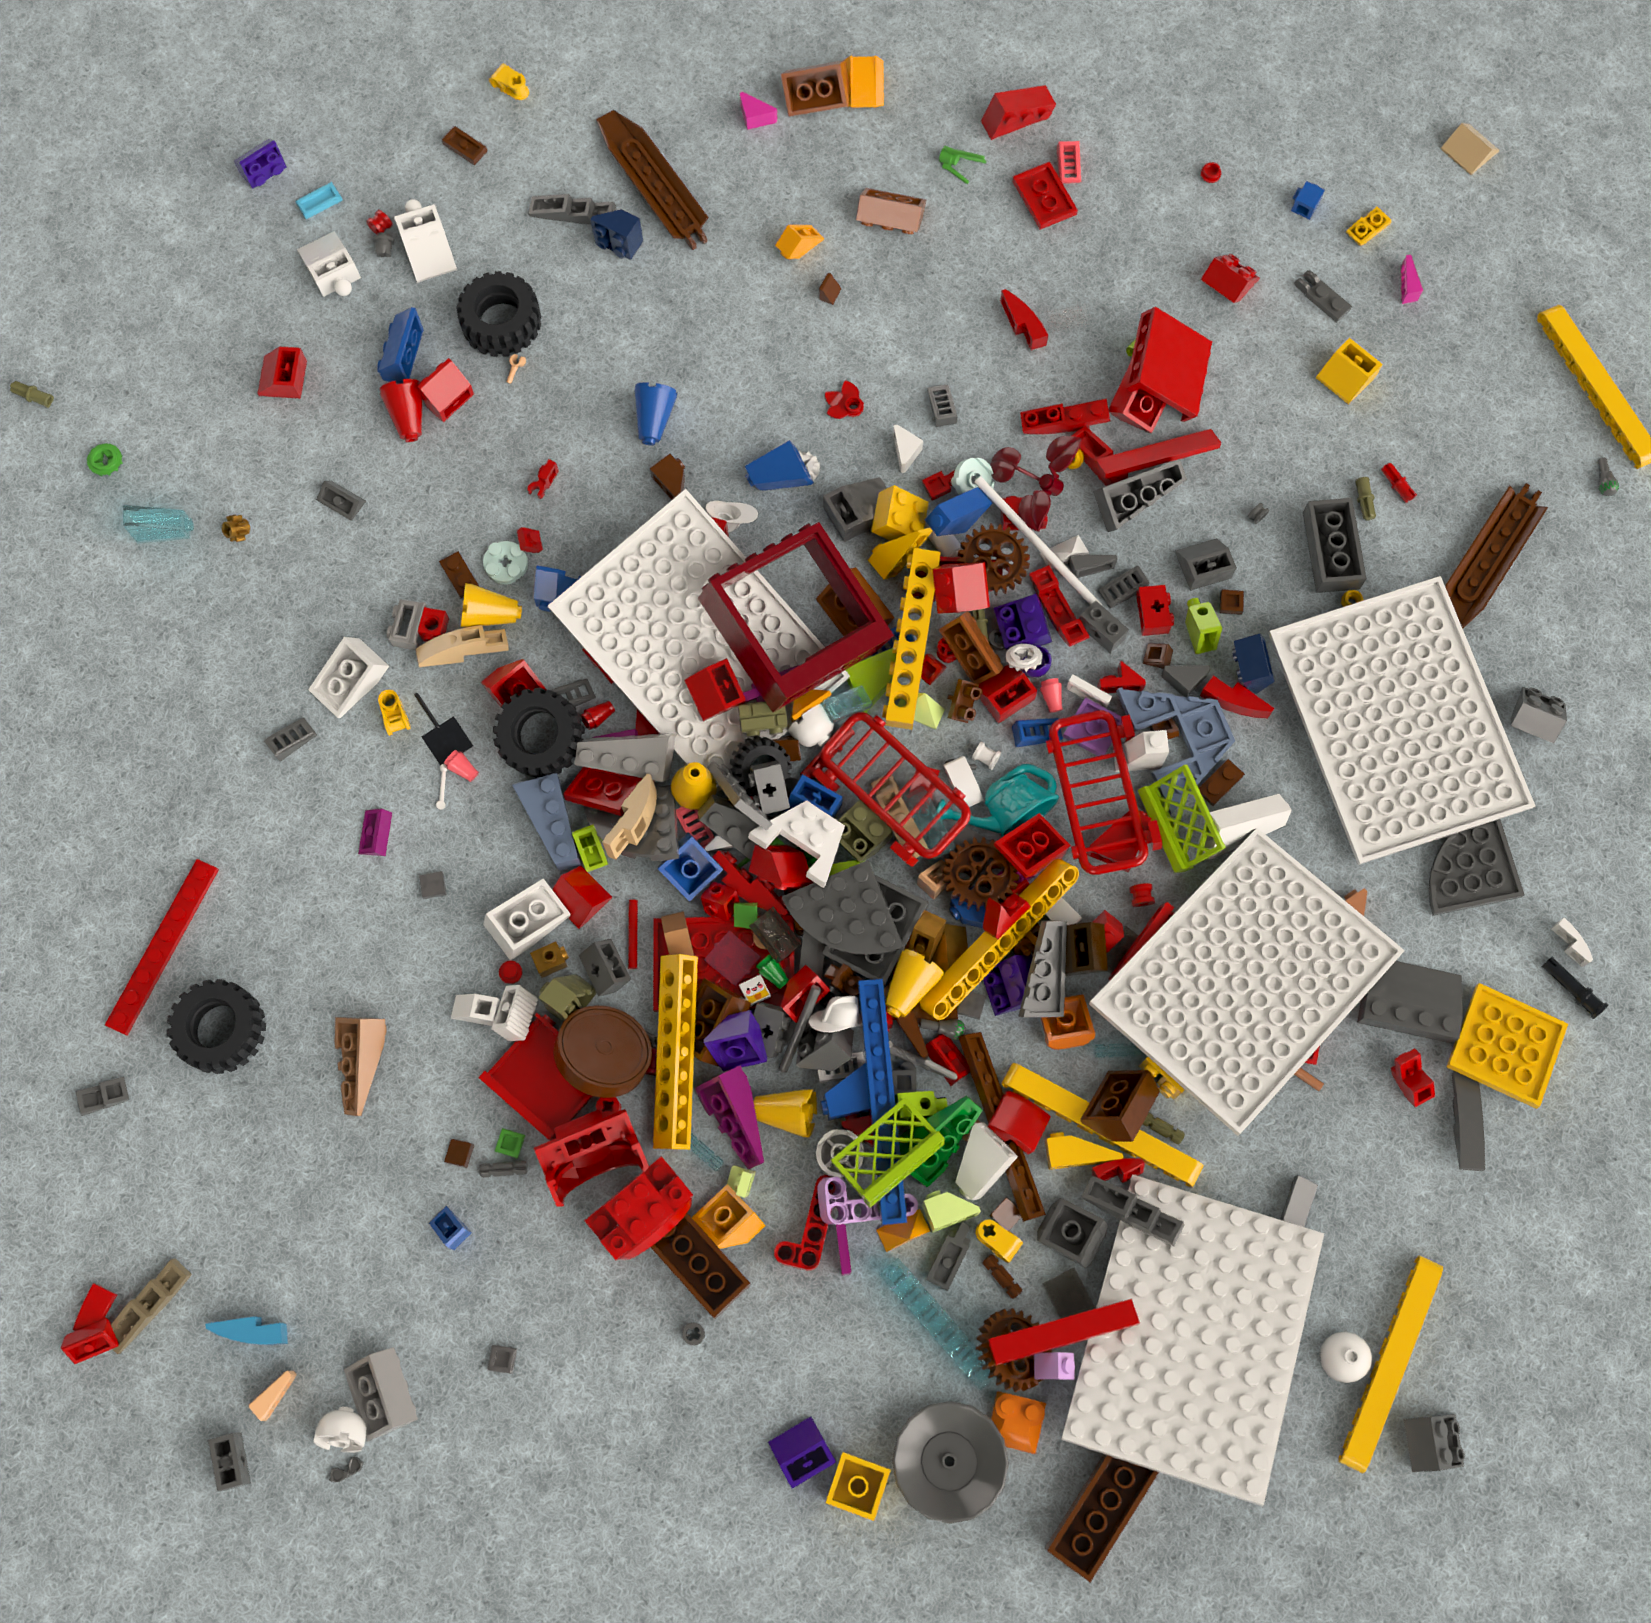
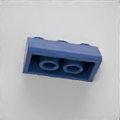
M411 307L396 314L393 323L389 325L388 341L384 342V354L382 360H379L377 365V371L380 373L383 381H396V383L402 384L403 379L410 378L424 331L416 308Z

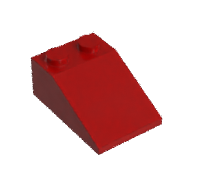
M1040 813L993 844L1024 878L1041 873L1052 861L1062 859L1071 847Z

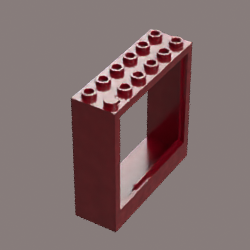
M820 522L812 526L810 523L804 525L798 530L799 533L786 535L781 539V543L777 545L775 543L769 544L763 549L762 553L759 555L756 553L749 555L745 562L740 565L734 563L722 575L719 573L714 574L708 579L709 583L701 588L702 593L698 597V600L772 713L879 651L894 636ZM804 545L858 628L805 659V663L781 676L724 588Z

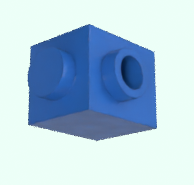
M1306 181L1303 188L1298 187L1293 196L1295 202L1291 211L1310 220L1321 202L1325 189Z

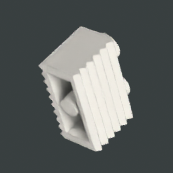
M521 985L506 986L491 1030L497 1032L507 1041L525 1040L529 1032L528 1027L530 1026L529 1023L533 1017L532 1015L536 1011L535 1006L537 1005L538 998Z

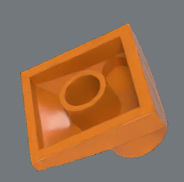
M1083 994L1065 997L1064 1017H1040L1045 1033V1042L1051 1049L1061 1050L1083 1046L1095 1038V1030Z
M1000 1391L996 1392L991 1419L1004 1438L1006 1447L1036 1454L1042 1422L1045 1417L1046 1403Z

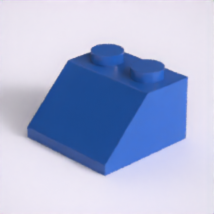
M688 832L678 841L679 859L662 861L658 866V870L690 902L723 871V868Z

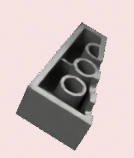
M1181 460L1169 462L1094 490L1093 493L1107 532L1119 529L1123 524L1139 515L1140 512L1185 482L1187 477Z

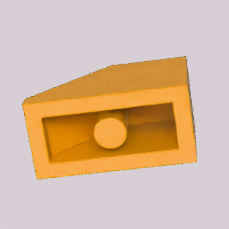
M788 225L775 246L786 259H799L823 241L824 237L812 225Z

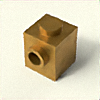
M556 941L530 952L541 978L568 967L565 961L569 959L564 946L559 947Z

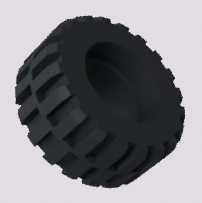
M495 271V274H489L488 272L484 273L481 278L477 276L472 280L473 283L471 285L468 283L463 288L464 293L461 292L458 297L457 317L466 341H469L470 346L474 349L478 348L479 352L484 355L489 352L492 357H498V354H503V357L510 356L509 353L515 352V354L521 352L522 347L527 348L531 345V339H536L538 336L537 330L541 328V312L535 292H533L529 283H525L522 277L517 276L515 278L514 274L506 272V274H502V271ZM497 304H509L518 309L509 321L502 324H488L481 320L484 312Z
M534 688V691L525 689L521 691V695L515 693L510 697L512 701L509 704L504 702L501 706L504 709L502 714L497 713L495 717L498 725L493 726V733L496 734L497 738H494L493 741L494 745L499 748L498 754L506 761L507 765L531 777L537 778V776L543 777L562 773V768H569L573 765L571 760L576 757L577 742L584 740L582 739V734H585V728L581 725L583 721L581 715L576 711V707L572 703L549 689L547 691L542 688ZM548 713L555 718L558 726L555 742L548 750L539 754L526 751L521 742L523 725L535 714Z
M217 979L215 982L205 980L202 982L203 986L194 984L190 986L191 991L189 993L183 992L179 996L181 1000L178 1004L174 1003L172 1005L173 1015H168L167 1023L171 1025V1028H168L166 1031L167 1037L172 1039L169 1042L172 1050L176 1051V1055L188 1065L206 1073L223 1074L224 1070L229 1072L237 1070L236 1065L238 1064L246 1065L249 1062L247 1057L250 1054L255 1056L259 1050L255 1047L258 1043L263 1044L265 1038L261 1035V1031H266V1023L262 1021L265 1018V1014L259 1008L260 1003L252 994L233 982L228 983L225 980ZM215 1007H230L236 1017L235 1029L230 1038L216 1047L208 1048L203 1046L198 1039V1026L203 1016Z

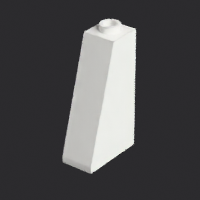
M1280 794L1210 812L1226 848L1209 857V860L1239 847L1256 828L1264 834H1268L1285 826L1291 813L1289 804L1285 802ZM1207 835L1204 847L1208 849L1216 847L1217 845L1213 837Z

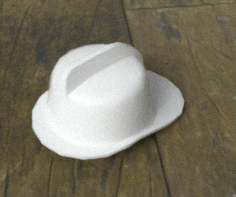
M711 501L707 503L705 508L710 517L727 521L728 533L733 532L740 524L753 522L758 517L757 510L745 503Z
M856 996L833 997L828 1002L825 1010L816 1012L809 1018L810 1026L821 1032H836L861 1026L862 1019L859 1014L858 998Z

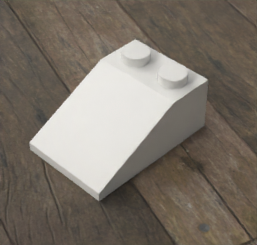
M344 637L308 690L337 718H341L379 682L389 665L360 638Z
M542 879L486 913L483 925L511 961L530 949L570 917L571 914L547 882Z

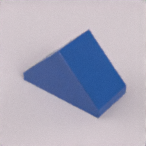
M447 1206L429 1222V1225L444 1245L452 1250H455L472 1233Z

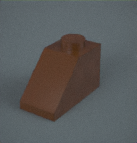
M668 454L650 468L651 478L671 500L684 490L685 466L679 458L675 459L671 454Z

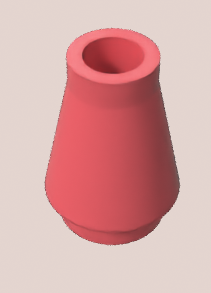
M1058 678L1042 681L1040 691L1049 708V713L1062 711V683H1059Z
M454 750L444 762L449 771L467 779L469 782H472L479 774L466 756L457 750Z

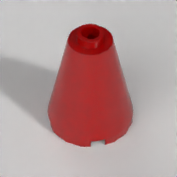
M403 379V383L397 385L396 381H391L379 388L380 396L399 437L405 440V442H415L422 435L423 399L417 387L421 381L416 379Z

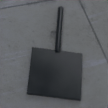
M418 693L414 694L436 727L421 737L440 765L444 764L447 757L454 750L464 753L473 747V744L454 716L439 725Z

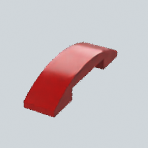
M1050 565L1029 573L1038 598L1064 642L1070 647L1089 639L1090 636L1080 618L1077 619L1062 594L1059 588V581Z

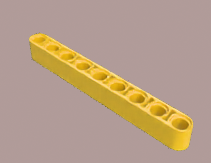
M1556 305L1540 312L1537 315V322L1542 324L1543 331L1549 340L1554 342L1553 346L1559 355L1564 357L1566 360L1565 364L1571 373L1576 375L1577 382L1583 391L1588 393L1589 396L1587 397L1595 409L1598 408L1600 411L1599 415L1605 424L1610 426L1612 429L1611 433L1617 442L1622 444L1624 447L1622 448L1629 460L1634 462V467L1640 469L1650 464L1651 436L1562 305Z
M1062 859L1052 861L1019 895L1029 903L1031 908L999 939L984 931L943 974L937 984L920 1000L921 1009L937 1020L946 1018L1018 941L1075 884L1079 877L1078 868Z
M1011 1064L1001 1083L1005 1088H1012L1014 1093L1026 1099L1034 1100V1104L1045 1110L1056 1112V1116L1069 1123L1073 1121L1078 1124L1077 1127L1090 1134H1097L1098 1138L1112 1146L1117 1145L1121 1147L1120 1150L1128 1155L1143 1159L1145 1164L1152 1168L1163 1170L1165 1175L1179 1182L1181 1180L1185 1182V1185L1188 1187H1194L1204 1166L1196 1159L1142 1130L1138 1131L1133 1142H1112L1083 1125L1080 1121L1090 1102L1019 1064Z
M1420 1255L1414 1261L1416 1263L1414 1270L1411 1269L1405 1284L1407 1289L1401 1294L1396 1307L1398 1312L1396 1315H1393L1388 1328L1390 1333L1388 1338H1384L1379 1351L1381 1356L1379 1361H1376L1370 1375V1378H1372L1371 1382L1365 1387L1360 1400L1363 1401L1361 1408H1357L1352 1421L1354 1426L1351 1432L1348 1431L1342 1447L1344 1452L1338 1458L1340 1463L1362 1474L1365 1473L1370 1464L1443 1273L1442 1265Z

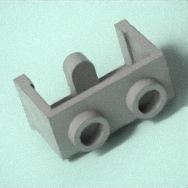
M400 599L399 604L394 606L392 617L395 618L393 626L389 625L387 629V638L392 646L416 650L419 647L416 642L417 631L423 609L427 607L425 602L419 603ZM412 610L406 636H401L399 633L405 611Z

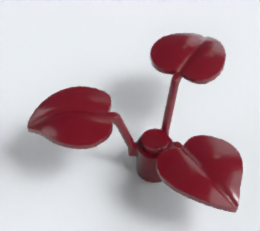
M1060 436L1050 443L1046 452V459L1051 462L1048 468L1052 474H1044L1041 477L1017 466L1021 459V454L1015 448H1002L993 456L990 466L993 470L991 475L995 481L1000 483L1009 481L1013 477L1015 470L1039 481L1042 490H1035L1033 495L1024 496L1018 509L1019 517L1030 529L1040 532L1041 525L1050 509L1051 499L1049 496H1058L1062 493L1064 483L1058 479L1059 475L1056 472L1064 471L1071 464L1082 441L1080 437Z

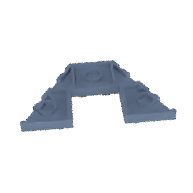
M1123 688L1116 690L1126 715L1131 717L1134 732L1175 717L1190 752L1191 758L1153 771L1151 774L1155 782L1179 767L1188 765L1198 785L1235 742L1218 700H1204L1191 696L1180 697L1174 696V694L1159 692L1149 693L1143 690L1141 692L1124 690ZM1181 773L1178 775L1176 785L1184 788L1186 778ZM1164 784L1158 787L1162 797L1166 798L1169 786ZM1174 789L1172 801L1180 803L1183 791ZM1170 804L1169 814L1174 813L1178 807Z

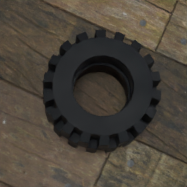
M754 736L753 740L747 738L745 739L746 743L742 744L740 742L737 745L739 750H734L732 753L735 756L734 759H730L729 763L733 766L730 769L733 772L732 775L739 781L738 784L751 795L756 794L754 787H750L748 774H750L752 762L758 756L769 755L770 761L777 760L781 764L784 781L786 778L790 779L791 774L788 773V770L792 769V764L788 762L791 760L790 756L785 753L786 750L767 737ZM769 783L766 784L764 791L766 793L769 792V788L772 786Z

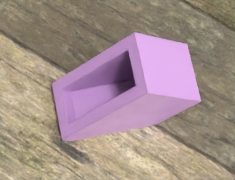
M1074 1353L1035 1354V1379L1074 1380Z

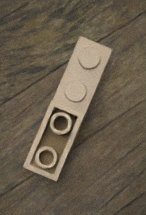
M479 625L458 629L435 637L416 648L418 666L426 667L462 663L466 655L509 651L505 629L483 631V626Z
M646 774L629 797L624 800L621 805L624 815L602 841L608 857L616 860L629 843L637 846L650 825L657 800V790L650 774Z
M893 775L875 792L876 798L883 809L900 791ZM883 777L872 782V787L874 788ZM903 795L887 811L898 823L910 812ZM914 816L903 826L914 838L921 833ZM894 832L899 843L903 845L905 841ZM922 837L919 843L926 849H929L924 837ZM916 852L913 854L916 858L920 856Z

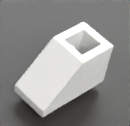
M479 994L456 995L451 1019L492 1026L501 1001L496 997Z

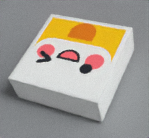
M761 975L739 985L745 999L751 1002L750 1007L771 997Z

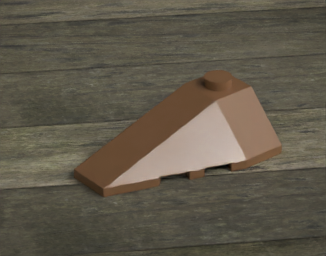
M335 1017V1048H341L343 1058L342 1061L338 1062V1070H342L346 1080L341 1084L344 1114L362 1115L385 1043L387 1032L385 1019Z

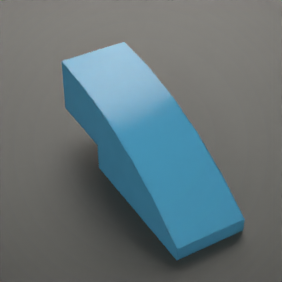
M254 1316L205 1324L207 1330L233 1341L259 1345L288 1344L287 1324L262 1325V1317Z

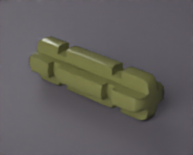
M1150 1112L1143 1122L1144 1126H1150L1151 1130L1165 1138H1171L1170 1141L1176 1144H1180L1185 1137L1183 1131L1173 1129L1174 1126L1158 1117L1154 1118Z

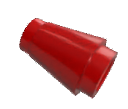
M606 701L585 709L584 713L581 714L582 722L588 730L597 729L615 712V708L610 701Z

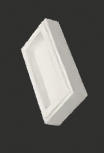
M1072 675L1069 679L1067 690L1083 699L1086 697L1105 708L1108 707L1112 698L1111 695L1075 675Z

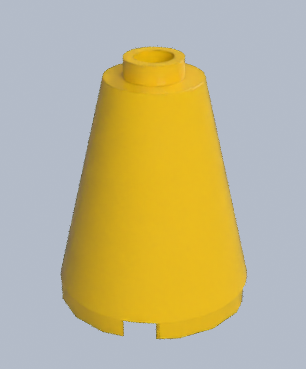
M465 583L461 627L516 623V619H521L522 606L518 605L517 600L473 584Z
M692 762L679 769L671 781V792L674 799L680 806L690 810L700 809L712 794L715 795L717 791V783L711 772L697 762Z
M905 949L900 954L885 1001L886 1012L895 1018L905 1017L942 978L944 974L942 969L934 962H931V964L926 962L923 955Z
M812 1089L760 1095L754 1098L753 1102L758 1122L801 1137H811L815 1128V1123H811L813 1114L817 1115V1095Z

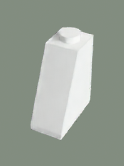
M1166 730L1142 732L1122 744L1129 771L1161 769L1169 754ZM1114 757L1115 772H1119L1117 760Z
M985 1122L973 1125L955 1181L960 1187V1193L965 1198L971 1200L981 1199L1018 1157L987 1127L988 1125Z

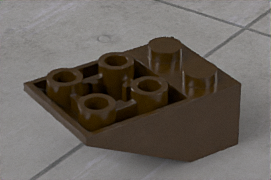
M1085 922L1067 925L1065 976L1108 971L1104 924Z

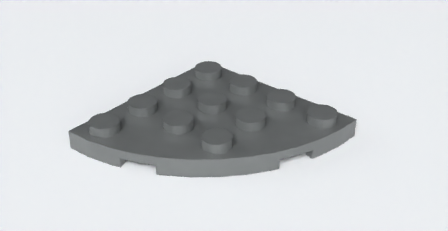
M671 785L656 788V807L648 829L637 846L629 843L621 855L636 859L637 856L650 858L651 861L679 859L676 803L671 792ZM584 806L589 825L594 824L597 836L602 842L622 816Z
M1501 819L1449 835L1434 859L1429 878V902L1432 916L1525 896Z
M869 860L829 876L824 888L813 883L782 896L787 909L796 922L809 935L833 949L856 955H879L904 948Z

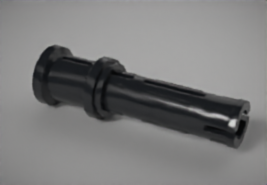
M1553 956L1541 966L1575 997V1003L1577 1005L1581 1004L1591 1014L1592 1019H1595L1609 1006L1607 1002L1603 1003L1593 994L1592 988H1585Z

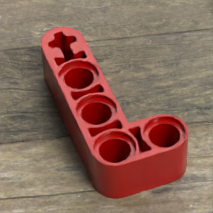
M822 1175L816 1181L801 1245L788 1241H782L776 1245L774 1256L778 1263L805 1271H812L818 1267L829 1224H826L821 1217L814 1214V1208L819 1205V1199H816L818 1184L822 1179L830 1176ZM830 1182V1186L833 1189H828V1192L833 1195L836 1187L833 1182ZM814 1228L819 1229L822 1233L821 1239L816 1242L808 1238L809 1231ZM782 1247H789L792 1250V1256L788 1260H782L778 1256V1252ZM805 1253H813L816 1256V1262L813 1265L806 1266L803 1264L802 1257Z

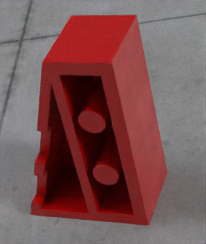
M1046 85L994 93L981 119V123L990 139L993 140L1048 119L1056 106V102Z

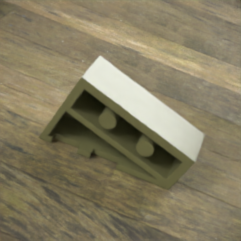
M575 974L553 978L550 983L546 982L540 989L539 993L541 995L538 998L550 1013L564 1022L573 1012L587 1007L597 992L594 986Z

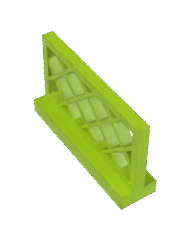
M1183 765L1153 784L1137 790L1149 817L1152 818L1151 821L1157 820L1162 846L1174 873L1189 871L1194 868V865L1226 848L1188 765ZM1181 773L1186 778L1184 788L1176 785L1178 775ZM1163 784L1169 786L1166 798L1162 797L1158 790V787ZM1174 789L1183 791L1180 803L1172 801ZM1188 793L1194 795L1196 800L1194 808L1185 805ZM1170 804L1179 807L1176 819L1172 818L1169 814ZM1184 809L1193 812L1190 824L1181 821ZM1198 814L1205 819L1203 829L1195 826ZM1180 825L1188 828L1185 839L1180 838L1178 834ZM1193 830L1202 833L1199 845L1190 842ZM1207 835L1213 837L1217 845L1212 849L1204 847ZM1189 845L1198 849L1196 858L1190 860L1187 854Z
M905 1097L832 1158L831 1162L859 1193L867 1206L871 1208L944 1145L945 1138L939 1131L936 1132ZM906 1106L912 1113L911 1121H898L897 1112ZM914 1116L919 1122H914ZM883 1124L893 1125V1137L878 1136L879 1127ZM896 1125L911 1126L910 1138L895 1137ZM913 1127H925L930 1134L924 1139H913ZM864 1140H875L874 1153L859 1152L860 1143ZM878 1141L892 1142V1153H877ZM895 1142L910 1143L909 1152L905 1155H894ZM912 1143H918L914 1148H912ZM857 1147V1151L853 1152L852 1150ZM846 1155L856 1156L855 1169L844 1168L839 1161ZM859 1156L874 1157L873 1170L858 1169ZM876 1158L891 1159V1167L887 1171H876ZM849 1173H855V1177L853 1178ZM858 1174L872 1175V1183L864 1190L857 1183ZM875 1175H881L875 1180Z

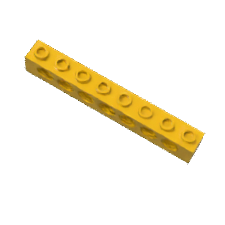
M914 548L913 555H908L906 568L910 569V575L905 576L903 589L907 590L906 598L901 597L899 610L904 612L903 618H898L896 632H900L899 640H894L892 653L896 654V660L890 663L889 675H893L892 683H887L885 696L889 697L888 705L884 704L882 718H885L887 723L885 726L913 729L935 593L932 569L939 567L941 552ZM923 571L927 576L919 578L916 576V573ZM915 592H920L924 595V597L921 599H915L912 596V594ZM916 613L920 616V619L911 620L908 616ZM912 634L917 639L914 642H909L905 637ZM904 656H910L913 658V662L904 663L901 659ZM906 677L910 680V683L901 685L898 679ZM897 699H903L907 704L903 707H898L894 702Z
M682 954L661 956L653 1149L690 1150L697 956Z

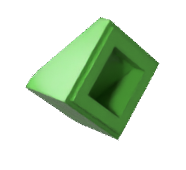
M734 903V927L758 928L757 903Z

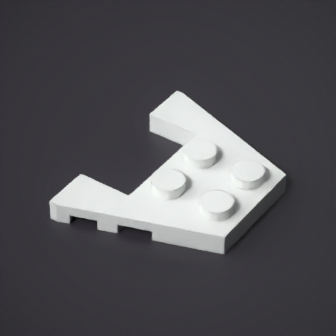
M805 801L770 820L773 825L767 831L759 826L749 833L748 838L764 849L780 834L818 859L808 870L806 877L824 888L845 825L810 802Z

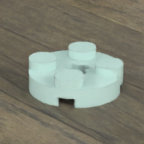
M981 458L965 459L956 467L951 484L956 489L958 495H961L978 487L977 484H972L971 477L975 475V481L981 476L994 488V481L992 482L991 476L993 470Z
M511 541L492 543L484 555L483 566L487 575L494 582L511 584L526 573L528 558L525 552L520 550L519 544ZM504 558L512 561L511 564H507V567H503L502 563H500Z

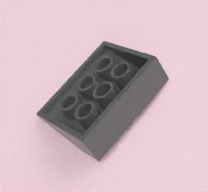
M875 875L905 948L912 935L913 928L922 916L928 901ZM826 945L822 954L840 964L848 965L853 971L871 980L883 979V986H885L904 948L879 955H856L842 952Z
M1395 961L1361 999L1357 1023L1452 1044L1460 1038L1463 1016L1462 975Z

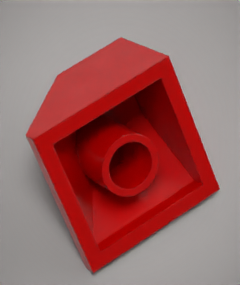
M524 659L497 668L480 682L500 706L504 702L509 704L512 701L510 699L515 693L521 695V691L525 689L534 691V688H542L547 691Z

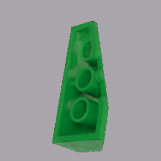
M966 1095L927 1118L926 1120L936 1132L939 1131L945 1138L944 1145L910 1175L928 1188L945 1172L949 1165L947 1161L952 1153H956L960 1148L958 1143L963 1135L969 1133L981 1114L982 1108ZM913 1127V1139H924L930 1134L925 1127ZM911 1128L905 1131L899 1138H910ZM899 1142L900 1155L907 1154L910 1143ZM912 1143V1148H914L918 1143Z

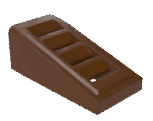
M910 1011L905 1017L900 1016L896 1018V1021L919 1055L927 1059L929 1055L914 1011Z

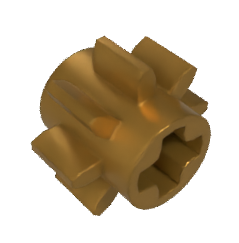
M242 515L226 516L227 521L222 524L223 535L226 538H230L231 542L245 541V535L250 533L249 522L245 518L242 519Z

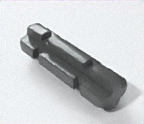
M516 1161V1163L500 1162L493 1163V1165L486 1163L481 1164L479 1167V1174L483 1178L491 1177V1175L498 1177L511 1176L514 1173L517 1175L527 1174L526 1161Z

